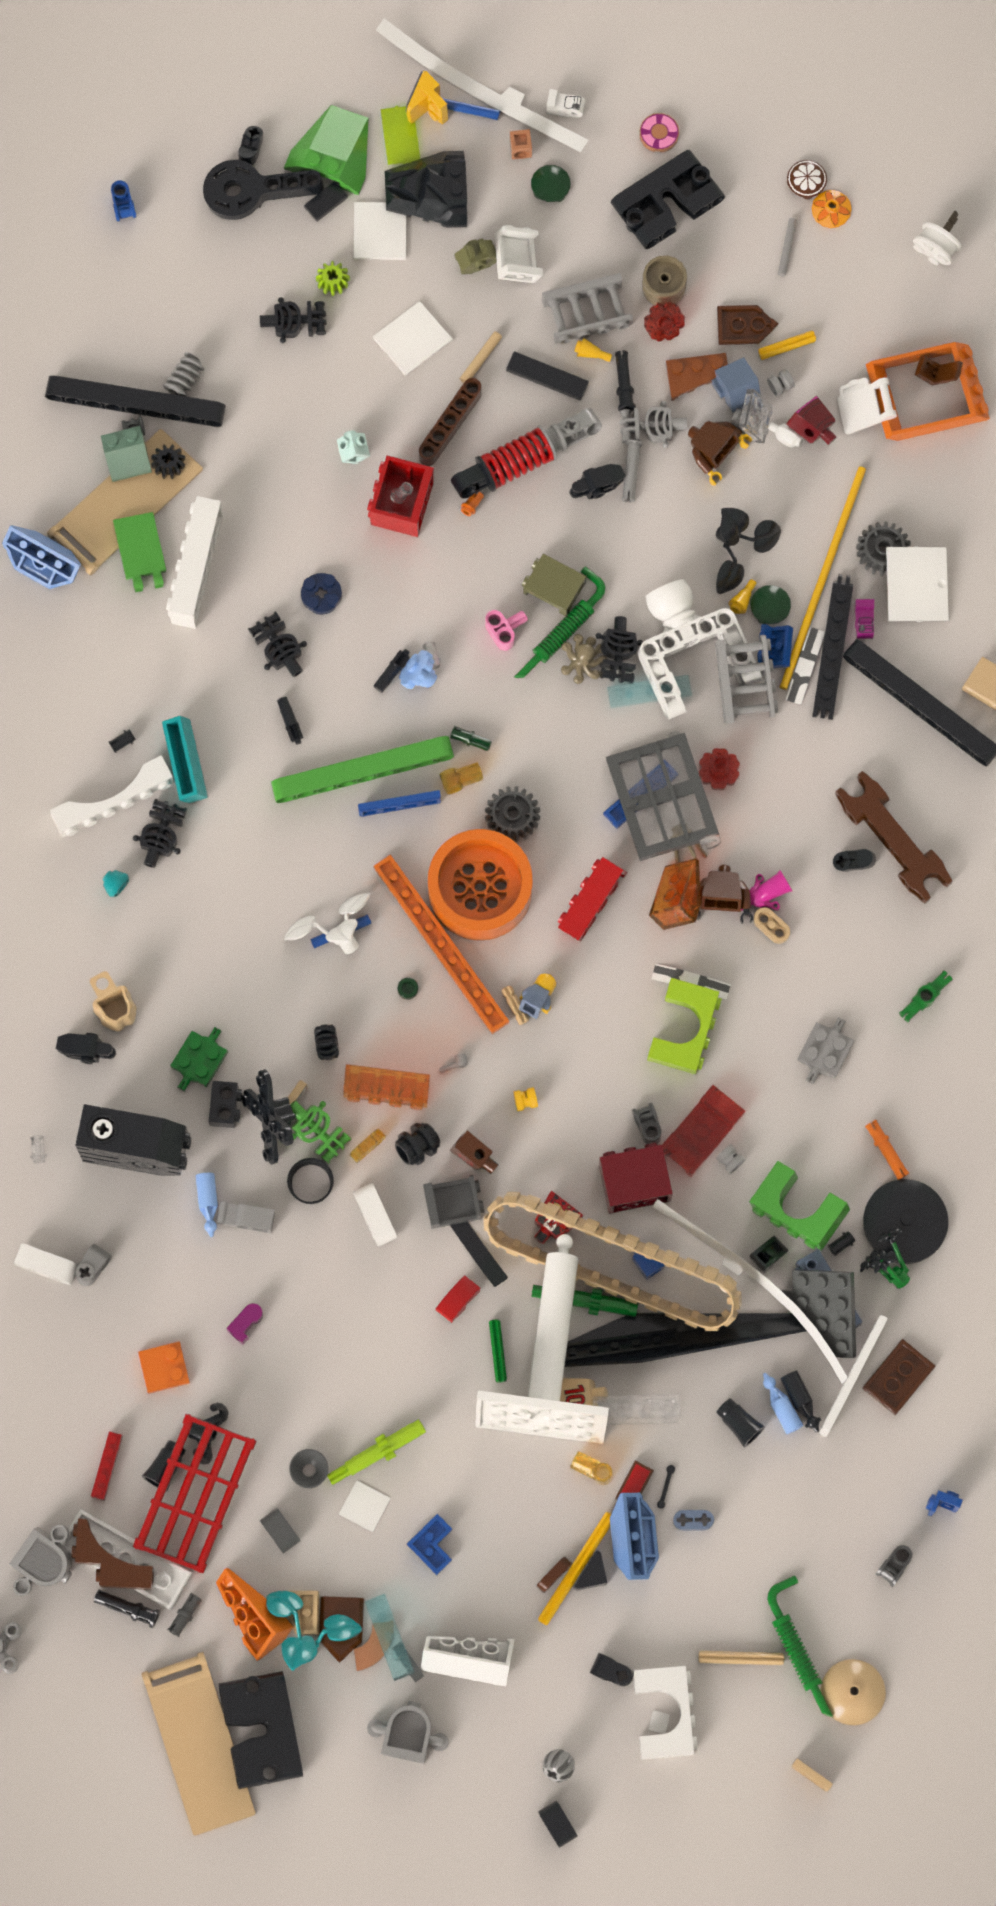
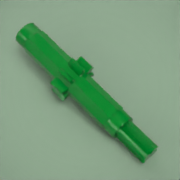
M533 1284L531 1297L541 1299L542 1286ZM592 1288V1293L574 1290L573 1306L589 1309L588 1314L598 1316L599 1311L636 1317L638 1303L636 1305L622 1298L602 1295V1290Z

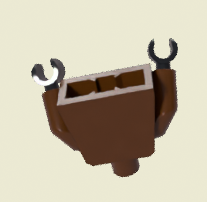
M720 865L718 871H710L708 877L703 878L695 886L692 899L693 908L688 912L690 919L694 911L698 912L697 920L701 919V912L699 910V906H701V909L732 912H741V909H743L740 922L743 924L744 915H748L750 923L752 922L753 915L749 912L751 908L750 890L744 881L739 879L738 873L731 872L730 866Z

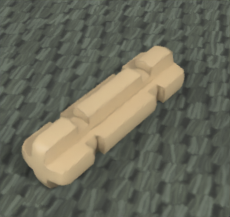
M506 986L502 989V994L504 998H507L506 1002L513 1015H516L518 1024L523 1025L529 1021L526 1013L519 1010L520 1001L517 995H514L512 986Z

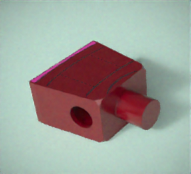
M817 396L798 409L786 423L791 429L812 444L821 438L827 445H830L837 438L830 430L836 422L835 418Z

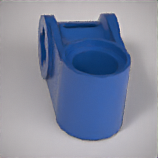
M122 180L115 181L111 186V194L117 222L123 218H137L128 184ZM118 190L125 191V193L122 195L116 194Z

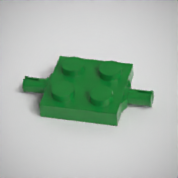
M214 1027L209 1037L201 1036L194 1031L190 1032L170 1065L172 1069L178 1071L183 1076L182 1081L177 1086L178 1089L185 1092L190 1082H196L206 1088L208 1087L228 1054V1050L215 1042L222 1032L220 1029Z

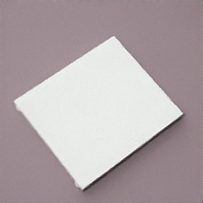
M354 202V259L406 260V215L387 211L386 202Z
M420 301L373 336L374 341L380 345L405 376L453 341L452 337Z

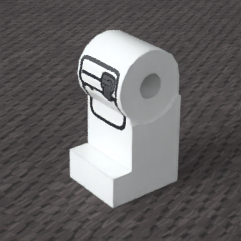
M549 90L546 114L575 118L583 116L585 99L583 97L557 93L558 90Z

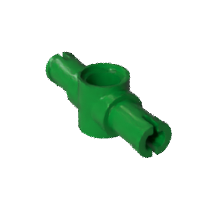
M943 970L934 981L920 987L917 994L911 999V1002L899 1012L902 1018L905 1016L904 1020L907 1023L920 1010L923 1011L925 1008L930 1007L941 994L940 991L953 980L950 975L947 976L948 973ZM924 992L929 993L931 999L928 1001L923 1000L920 994Z

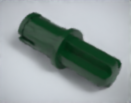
M454 726L450 735L451 739L461 741L467 744L468 747L472 745L488 751L492 744L491 740L476 735L475 731H466L457 726Z

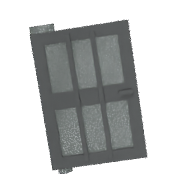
M679 731L671 732L668 735L669 738L606 757L640 861L700 843L704 850L713 849L721 844V838L685 733L680 734Z

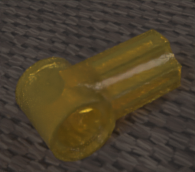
M478 762L459 769L450 768L439 774L446 794L456 793L462 790L464 786L483 780Z
M580 1451L577 1452L570 1466L571 1469L595 1480L600 1485H607L612 1481L613 1471L610 1465L602 1463ZM606 1469L609 1471V1476L601 1479L597 1476L598 1471Z

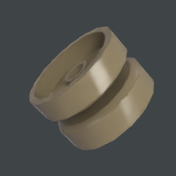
M668 255L658 256L649 261L643 272L642 290L650 303L659 307H671L684 297L687 272L683 263L675 257Z

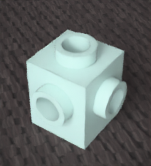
M354 430L344 433V436L337 439L343 463L358 464L370 456L365 433H357Z

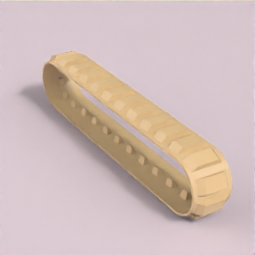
M507 1192L504 1198L498 1196L487 1208L489 1213L485 1215L483 1220L484 1231H487L490 1237L488 1240L497 1248L505 1249L508 1254L516 1257L519 1255L526 1258V1261L536 1265L539 1263L545 1265L548 1254L538 1247H532L522 1243L520 1240L509 1238L502 1230H499L497 1227L499 1219L495 1218V1213H501L504 1210L503 1205L509 1204V1207H522L528 1212H535L545 1216L546 1219L555 1220L565 1224L566 1227L585 1232L586 1235L603 1239L606 1243H613L625 1248L629 1252L633 1251L643 1255L649 1260L653 1259L661 1262L669 1268H676L687 1275H693L707 1283L720 1286L723 1292H727L730 1296L727 1297V1304L732 1305L731 1311L725 1309L721 1313V1317H716V1315L705 1316L696 1310H690L676 1302L662 1299L656 1294L652 1295L640 1290L636 1286L632 1287L620 1282L618 1279H612L600 1274L598 1271L582 1267L580 1264H578L576 1281L581 1279L586 1281V1285L596 1289L601 1287L606 1289V1293L616 1297L621 1295L625 1297L626 1301L636 1305L637 1303L644 1304L646 1309L654 1312L659 1310L664 1312L665 1316L674 1320L679 1318L685 1321L684 1324L694 1328L699 1326L705 1328V1331H718L723 1325L728 1327L738 1315L737 1310L742 1305V1295L740 1291H737V1282L728 1274L725 1276L719 1273V1269L709 1265L707 1267L701 1266L699 1261L689 1257L687 1259L681 1258L679 1253L671 1250L659 1249L660 1246L651 1242L643 1243L639 1241L640 1238L631 1234L623 1235L616 1228L600 1226L598 1221L590 1218L585 1220L580 1218V1214L570 1210L565 1212L560 1210V1206L550 1202L548 1204L542 1203L540 1198L530 1194L525 1196L521 1195L520 1192Z

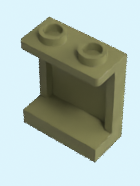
M542 554L540 559L536 558L534 561L531 575H527L522 583L523 594L528 595L529 593L558 608L560 614L566 616L584 587L586 576Z

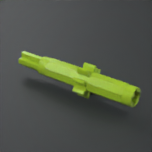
M418 1419L388 1437L385 1434L376 1437V1444L352 1457L344 1465L327 1475L331 1484L334 1485L349 1475L353 1476L384 1457L387 1461L396 1457L394 1451L426 1433L423 1424Z

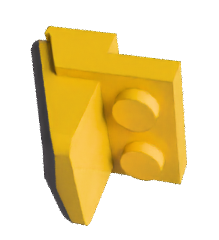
M422 70L406 104L407 119L413 124L429 111L430 117L434 121L438 120L443 125L448 121L447 103L440 95V84L426 70Z

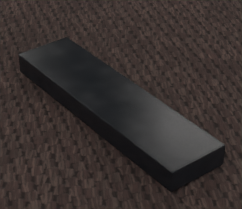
M515 351L506 368V371L579 401H581L589 384L588 380Z

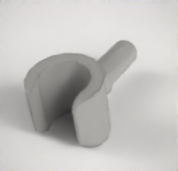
M465 1054L455 1055L456 1062L440 1068V1072L444 1073L456 1067H466L468 1064L467 1056Z

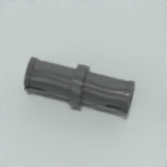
M190 1593L183 1607L176 1612L178 1615L167 1630L179 1637L188 1621L191 1622L193 1619L192 1615L200 1602H202V1599Z

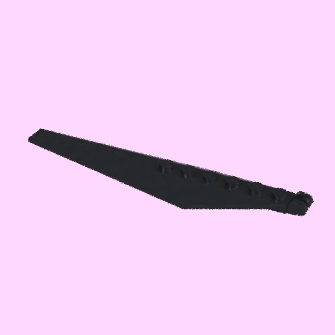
M637 1313L636 1317H621L568 1341L564 1367L643 1363L806 1332L807 1330L792 1313H738L736 1319L728 1327L723 1325L718 1331H705V1328L699 1326L694 1328L684 1324V1320L679 1318L674 1320L665 1316V1313ZM700 1313V1314H703V1315H705V1316H709V1315H716V1317H721V1316H722L721 1313Z

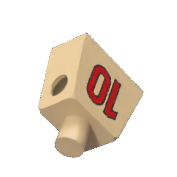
M563 1378L561 1402L598 1406L597 1401L608 1399L607 1388H596L594 1380Z

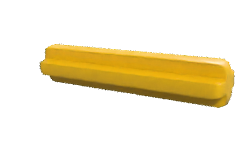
M811 330L759 348V357L761 360L813 343L816 341V335Z

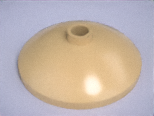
M855 1659L841 1661L832 1666L822 1680L823 1683L821 1684L820 1691L833 1715L832 1718L842 1724L861 1725L867 1723L877 1716L884 1705L886 1696L884 1681L879 1672L864 1661ZM852 1687L858 1689L857 1695H852L850 1693V1689Z

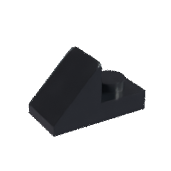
M774 1235L751 1253L749 1257L766 1273L789 1250Z

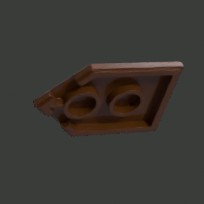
M758 305L717 306L719 345L760 344L779 324L773 318L771 319Z
M321 1597L319 1635L323 1629H326L324 1627L325 1619L336 1614L348 1616L362 1627L361 1633L344 1641L330 1640L327 1634L323 1636L320 1642L339 1663L362 1643L364 1598Z

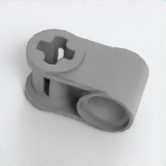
M93 1244L75 1270L78 1282L83 1286L92 1285L106 1268L112 1255L96 1244ZM89 1271L90 1276H85L83 1278L82 1273H87Z

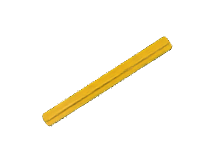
M606 1512L538 1617V1621L542 1624H549L609 1530L610 1513Z

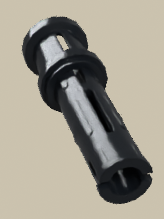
M622 350L623 355L621 358V351L615 352L619 387L616 390V394L619 396L620 404L618 405V411L630 409L632 412L636 405L633 403L634 388L630 385L628 352Z
M98 1589L94 1598V1603L130 1616L132 1621H141L148 1624L150 1628H154L160 1614L158 1609L152 1610L143 1606V1603L135 1604Z

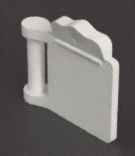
M866 378L853 379L848 384L840 387V396H838L837 401L846 434L849 435L897 417L896 411L892 407L888 389V378H880L872 384ZM879 388L881 391V396L885 409V412L882 414L880 412L878 399L875 391Z

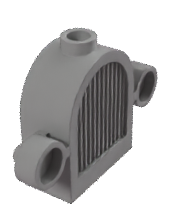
M59 1524L51 1529L50 1535L37 1527L27 1537L9 1563V1565L25 1575V1577L16 1580L13 1588L16 1594L24 1596L30 1593L32 1582L41 1586H50L60 1581L66 1583L73 1574L70 1572L71 1556L67 1548L60 1543L69 1537V1530L65 1525Z
M408 1701L407 1706L395 1710L390 1716L387 1726L378 1719L370 1721L367 1726L368 1733L372 1737H380L385 1734L382 1755L422 1764L425 1762L428 1744H431L436 1751H443L448 1747L449 1741L443 1733H437L434 1736L430 1735L431 1723L427 1714L420 1709V1703Z

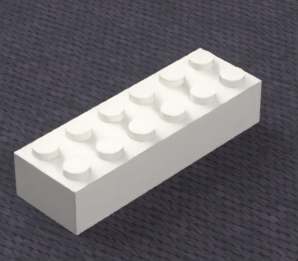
M199 496L196 497L195 503L192 502L190 506L191 521L186 523V541H182L180 549L182 559L177 561V579L172 581L171 591H173L172 598H168L166 607L172 624L195 629L223 517L221 501Z

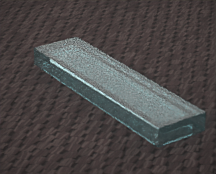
M689 675L674 677L681 692L680 697L692 696ZM649 681L607 687L610 708L658 701ZM661 685V690L663 692H671V689L668 685Z
M382 1594L365 1601L394 1681L415 1673L386 1595Z

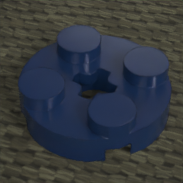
M317 573L306 578L301 588L303 605L315 614L331 613L342 599V590L339 582L333 575L326 573ZM320 589L327 592V594H324V598L316 595Z

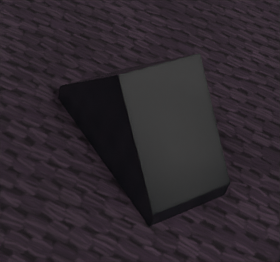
M598 1550L574 1585L573 1589L576 1591L607 1585L602 1555Z

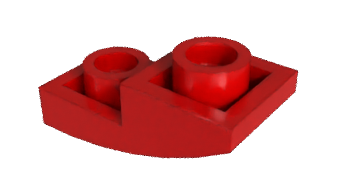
M464 1275L436 1307V1311L452 1323L466 1309V1305L480 1293L481 1288Z

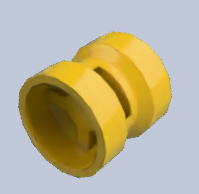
M534 1087L527 1088L526 1091H513L517 1112L523 1111L527 1107L532 1109L538 1107Z

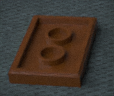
M902 1339L862 1389L896 1416L936 1366Z

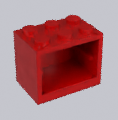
M386 455L385 462L381 461L378 471L380 473L379 480H375L373 487L374 496L373 499L370 498L367 507L371 525L418 537L434 485V467Z

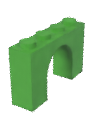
M777 1161L749 1201L753 1208L752 1211L759 1217L766 1216L769 1218V1222L777 1228L784 1227L790 1236L796 1239L798 1237L802 1238L808 1247L812 1249L818 1248L822 1251L850 1211L849 1205L844 1200L829 1193L818 1210L810 1217L795 1219L788 1216L783 1211V1201L797 1181L798 1176L794 1170Z

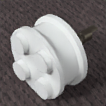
M954 210L943 228L936 224L925 222L920 236H916L913 239V248L929 256L928 260L935 265L939 263L950 265L954 252L961 249L960 242L949 233L958 220L957 211Z

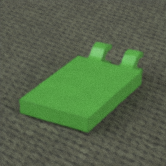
M153 512L113 520L126 580L132 579L135 593L143 591L144 587L141 577L152 575L155 589L163 587L164 582L161 573L166 572V566Z

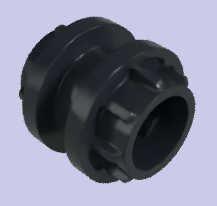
M415 1123L410 1127L411 1134L403 1131L398 1135V1140L395 1141V1149L406 1164L420 1165L425 1161L424 1154L432 1157L437 1153V1148L440 1147V1139L436 1131L428 1123Z

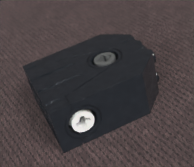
M84 1104L75 1146L82 1162L159 1176H181L182 1170H186L188 1158H186L185 1152L186 1149H190L192 1137H190V1133H188L185 1125L165 1118Z

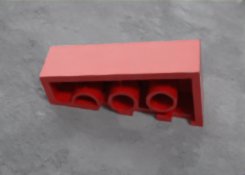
M604 857L594 862L591 868L593 870L591 876L584 878L580 885L582 890L578 895L575 894L569 902L570 909L567 913L563 912L557 921L560 923L559 929L580 942L597 918L595 915L600 913L607 904V896H611L612 893L614 894L618 888L619 877L624 878L628 873Z

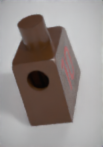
M468 1130L459 1137L449 1150L476 1171L482 1167L492 1174L499 1165L490 1158L493 1151ZM475 1152L480 1154V1159L475 1157Z

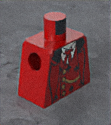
M551 1190L544 1202L545 1204L550 1202L560 1206V1210L565 1212L568 1210L580 1214V1218H583L582 1213ZM538 1214L535 1224L540 1229L534 1238L544 1245L550 1236L557 1240L560 1235L567 1234L573 1228L566 1227L565 1224L546 1219L545 1216Z

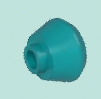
M117 870L113 872L108 871L102 879L104 881L103 887L110 897L118 896L129 882L128 874Z

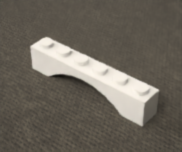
M161 755L143 764L133 782L114 797L94 803L68 801L51 809L50 813L62 837L66 835L69 837L76 834L78 829L84 826H93L102 817L109 818L116 813L115 811L121 808L127 809L134 805L135 801L151 797L153 792L159 789L161 791L168 789L171 783L174 782L173 776Z

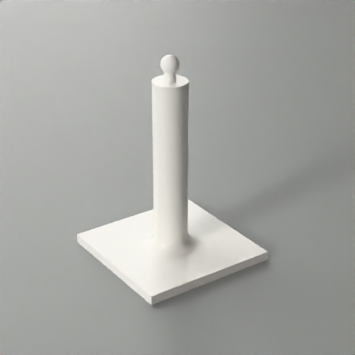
M562 1234L556 1240L558 1252L548 1253L546 1256L528 1397L478 1390L476 1427L603 1444L609 1408L560 1401L579 1260L578 1257L569 1254V1249L573 1245L572 1238L567 1234Z

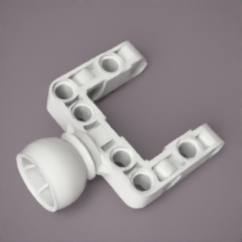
M684 579L661 586L646 596L649 611L655 618L664 621L662 624L664 630L662 634L645 640L638 650V658L668 720L687 711L680 697L681 692L672 671L669 672L664 661L665 657L716 636L719 640H725V644H729V646L747 643L735 614L730 609H719L703 617L695 615V611L691 610L693 594L690 586ZM719 617H726L729 623L726 625L720 623ZM700 625H708L710 631L703 632L700 628ZM663 640H670L673 647H665ZM649 647L653 649L654 655H647L644 652V648ZM751 651L732 653L730 656H727L731 666L756 663ZM736 654L744 655L745 661H738ZM760 671L735 674L740 686L762 681ZM661 685H668L671 689V692H663L661 690Z

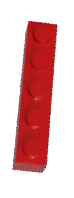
M110 1431L108 1433L91 1497L94 1499L105 1501L123 1438L121 1434Z

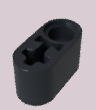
M557 1800L538 1811L559 1848L578 1837Z

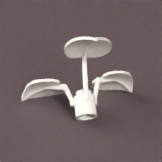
M362 893L347 899L339 908L340 914H344L345 921L329 932L315 922L314 916L299 919L287 931L284 938L285 942L287 940L300 939L312 930V927H316L326 935L327 941L334 942L336 945L339 944L345 954L353 953L359 947L358 942L353 936L357 927L356 919H349V916L361 910L371 894Z

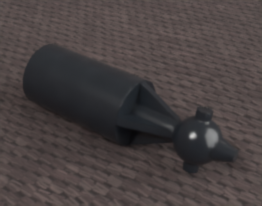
M793 1371L780 1378L795 1409L807 1418L805 1427L813 1429L816 1433L819 1432V1423L822 1420L820 1417L813 1416V1400L798 1371Z

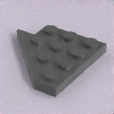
M792 1270L793 1290H780L800 1308L817 1328L835 1357L855 1358L854 1272Z

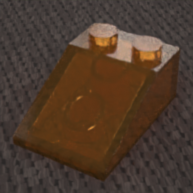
M697 858L664 867L649 916L663 930L695 923L701 907L700 870Z

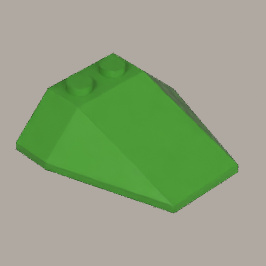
M330 105L292 148L284 169L290 172L315 170L321 176L339 182L343 190L359 195L366 179L368 117Z

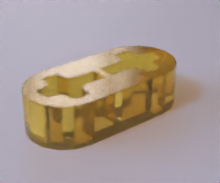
M378 1128L355 1147L349 1155L356 1163L360 1162L383 1142L386 1135Z

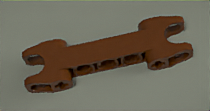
M862 771L857 776L858 782L864 789V793L861 796L852 797L841 787L836 790L835 795L844 813L855 825H858L863 820L904 869L898 874L902 884L910 893L926 904L931 898L924 887L923 882L926 879L936 878L946 887L950 886L953 881L943 861L933 850L923 854L883 806L890 801L887 793L879 783Z

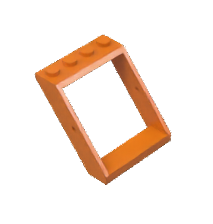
M952 342L874 360L865 364L872 384L880 378H887L885 369L917 362L922 356L935 358L953 353L955 362L961 361L963 363L960 380L970 414L902 429L890 385H888L892 407L896 411L897 417L882 422L886 439L900 441L990 419L989 409L983 397V388L978 379V370L974 365L973 353L969 345ZM879 388L875 391L878 399L880 412L882 414L885 412V409L881 396V391Z

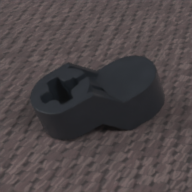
M250 126L245 130L238 151V160L251 165L256 163L260 147L263 143V131L260 127Z
M867 849L840 852L833 858L834 867L842 872L869 869L876 862L875 854Z

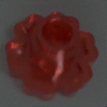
M670 301L664 305L657 303L650 308V314L644 318V328L649 336L658 342L664 339L670 341L677 337L680 333L679 329L685 325V316L679 306Z
M714 748L712 754L705 753L699 761V767L701 768L699 776L702 783L705 785L710 784L712 790H725L727 785L733 786L739 778L738 769L740 762L735 754L728 755V751L725 748Z

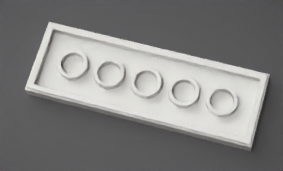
M881 1315L875 1322L819 1434L826 1437L830 1432L888 1319L887 1317Z
M80 1509L68 1529L69 1537L61 1542L71 1554L72 1545L76 1546L77 1537H73L74 1524H78V1519H87L95 1539L109 1554L130 1564L154 1567L153 1590H133L171 1611L192 1572L175 1562L132 1547L135 1541L133 1538ZM91 1565L96 1569H100V1565Z

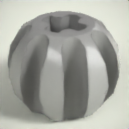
M562 1749L550 1751L543 1760L544 1774L550 1780L558 1783L568 1780L575 1770L573 1757Z

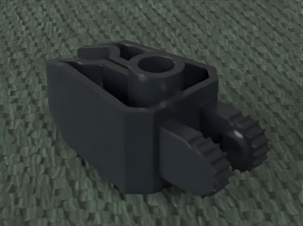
M616 464L589 468L582 473L583 475L580 480L573 482L569 493L575 499L587 496L588 499H598L604 496L605 493L615 490L624 481L623 478L626 475L621 465Z
M68 1033L58 1036L55 1049L70 1059L81 1060V1063H99L100 1058L112 1059L116 1057V1049L111 1044L102 1042L97 1034L86 1033V1035Z

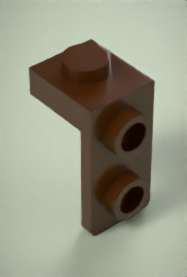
M922 356L919 359L914 375L932 386L957 381L960 377L963 363L956 361L940 365L927 356Z

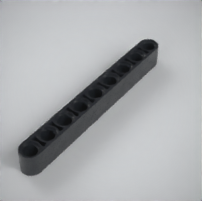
M54 375L48 377L45 398L52 401L213 427L222 426L226 408L225 404L217 401Z
M856 639L843 654V658L849 664L977 762L987 767L996 757V744L862 641Z

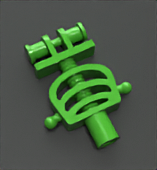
M296 1100L293 1101L290 1105L297 1119L291 1126L295 1132L293 1134L294 1140L298 1136L301 1141L311 1143L320 1138L323 1142L314 1152L320 1155L327 1149L328 1151L321 1158L329 1164L334 1156L337 1157L339 1155L336 1151L339 1148L344 1150V1145L351 1138L343 1132L342 1136L337 1140V1135L343 1130L338 1126L330 1134H327L326 1131L330 1125V1117L322 1110L326 1106V1102L321 1101L319 1107L310 1105L305 1110ZM322 1119H324V1124L321 1128L319 1127V1125L322 1122ZM308 1127L307 1130L301 1132V1129ZM312 1132L315 1134L312 1138L305 1137V1135H309ZM331 1142L336 1144L333 1148L329 1145Z

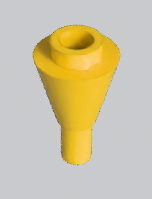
M584 337L582 341H577L574 349L577 352V357L600 358L610 362L612 354L600 350V348Z
M750 579L745 588L728 602L730 610L735 614L746 613L751 592L757 584L754 580Z

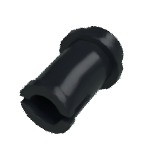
M130 729L127 731L123 730V734L109 741L115 753L130 743L134 744L133 741L136 739Z
M849 1231L846 1233L842 1232V1236L827 1246L836 1257L837 1254L848 1246L852 1247L856 1240Z

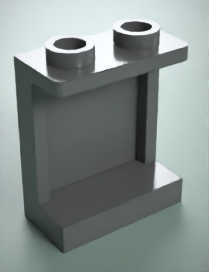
M470 1175L469 1178L434 1185L432 1183L423 1184L431 1229L481 1220V1213H485L483 1201H478L477 1193L481 1192L479 1180H474L473 1175Z

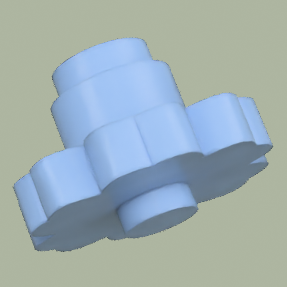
M424 650L414 654L401 670L399 676L401 684L407 689H412L415 685L425 686L426 688L431 687L437 679V675L432 669L435 662L432 659L433 655Z

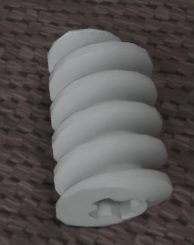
M190 352L184 353L185 357L180 359V363L176 365V370L171 372L172 376H169L167 383L163 384V387L171 394L187 396L184 389H192L188 383L195 384L196 381L193 376L200 377L197 370H205L201 365V361Z

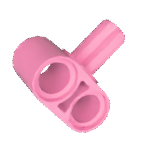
M492 610L485 617V627L497 647L507 651L514 645L515 634L513 629L527 622L528 618L523 611L506 619L500 611ZM491 619H497L500 621V623L498 625H492L489 623V621ZM504 635L511 638L508 642L500 640Z

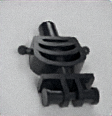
M279 297V304L274 305L275 315H260V327H275L276 336L281 337L280 342L282 344L286 342L285 338H295L298 336L302 323L308 324L309 337H313L312 327H317L316 335L326 334L325 325L327 321L323 319L326 316V311H324L325 302L323 301L314 303L316 311L311 310V301H307V315H301L296 303L291 301L284 302V298ZM291 310H294L297 315L293 316ZM297 323L296 328L292 330V324Z
M276 611L269 617L265 616V622L262 624L257 621L255 626L248 628L253 638L259 632L262 633L255 638L257 645L268 638L270 640L264 650L265 658L269 662L264 665L265 670H269L271 666L276 670L286 666L292 677L302 673L303 669L296 659L302 655L300 648L306 647L307 642L302 641L298 644L295 636L292 634L277 636L276 633L286 628ZM281 621V622L278 623L277 625L273 626V624H274L275 622ZM268 625L270 629L266 631L264 627ZM275 647L271 655H269L270 650Z
M615 617L614 629H607L603 635L596 633L595 636L597 639H602L601 652L605 656L614 659V661L604 659L600 663V667H602L600 678H608L613 682L615 678H618L619 683L626 681L633 684L634 673L628 674L625 671L633 672L636 669V664L624 663L623 660L630 659L637 652V645L641 646L643 641H637L636 633L626 631V617Z
M156 798L152 809H159L161 813L150 810L149 816L161 820L160 823L147 824L144 826L141 836H133V840L140 841L141 848L148 851L143 864L151 868L156 867L160 855L169 857L172 851L177 855L181 853L179 848H175L177 836L168 825L171 823L182 827L183 820L174 816L178 815L184 819L187 808L177 807L178 804L175 803L171 807L168 806V801L161 802ZM167 810L171 811L169 816L165 815ZM166 832L172 836V841L165 836ZM162 842H166L169 845V847H167Z

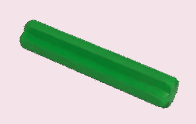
M495 1319L489 1321L495 1381L503 1383L507 1381L501 1323L500 1320Z

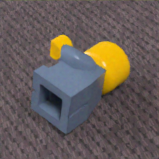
M542 973L537 977L533 986L523 990L519 997L521 999L519 1010L526 1014L528 1013L529 1016L535 1019L539 1017L541 1011L548 1014L551 1009L550 995L556 988L554 977L550 974Z

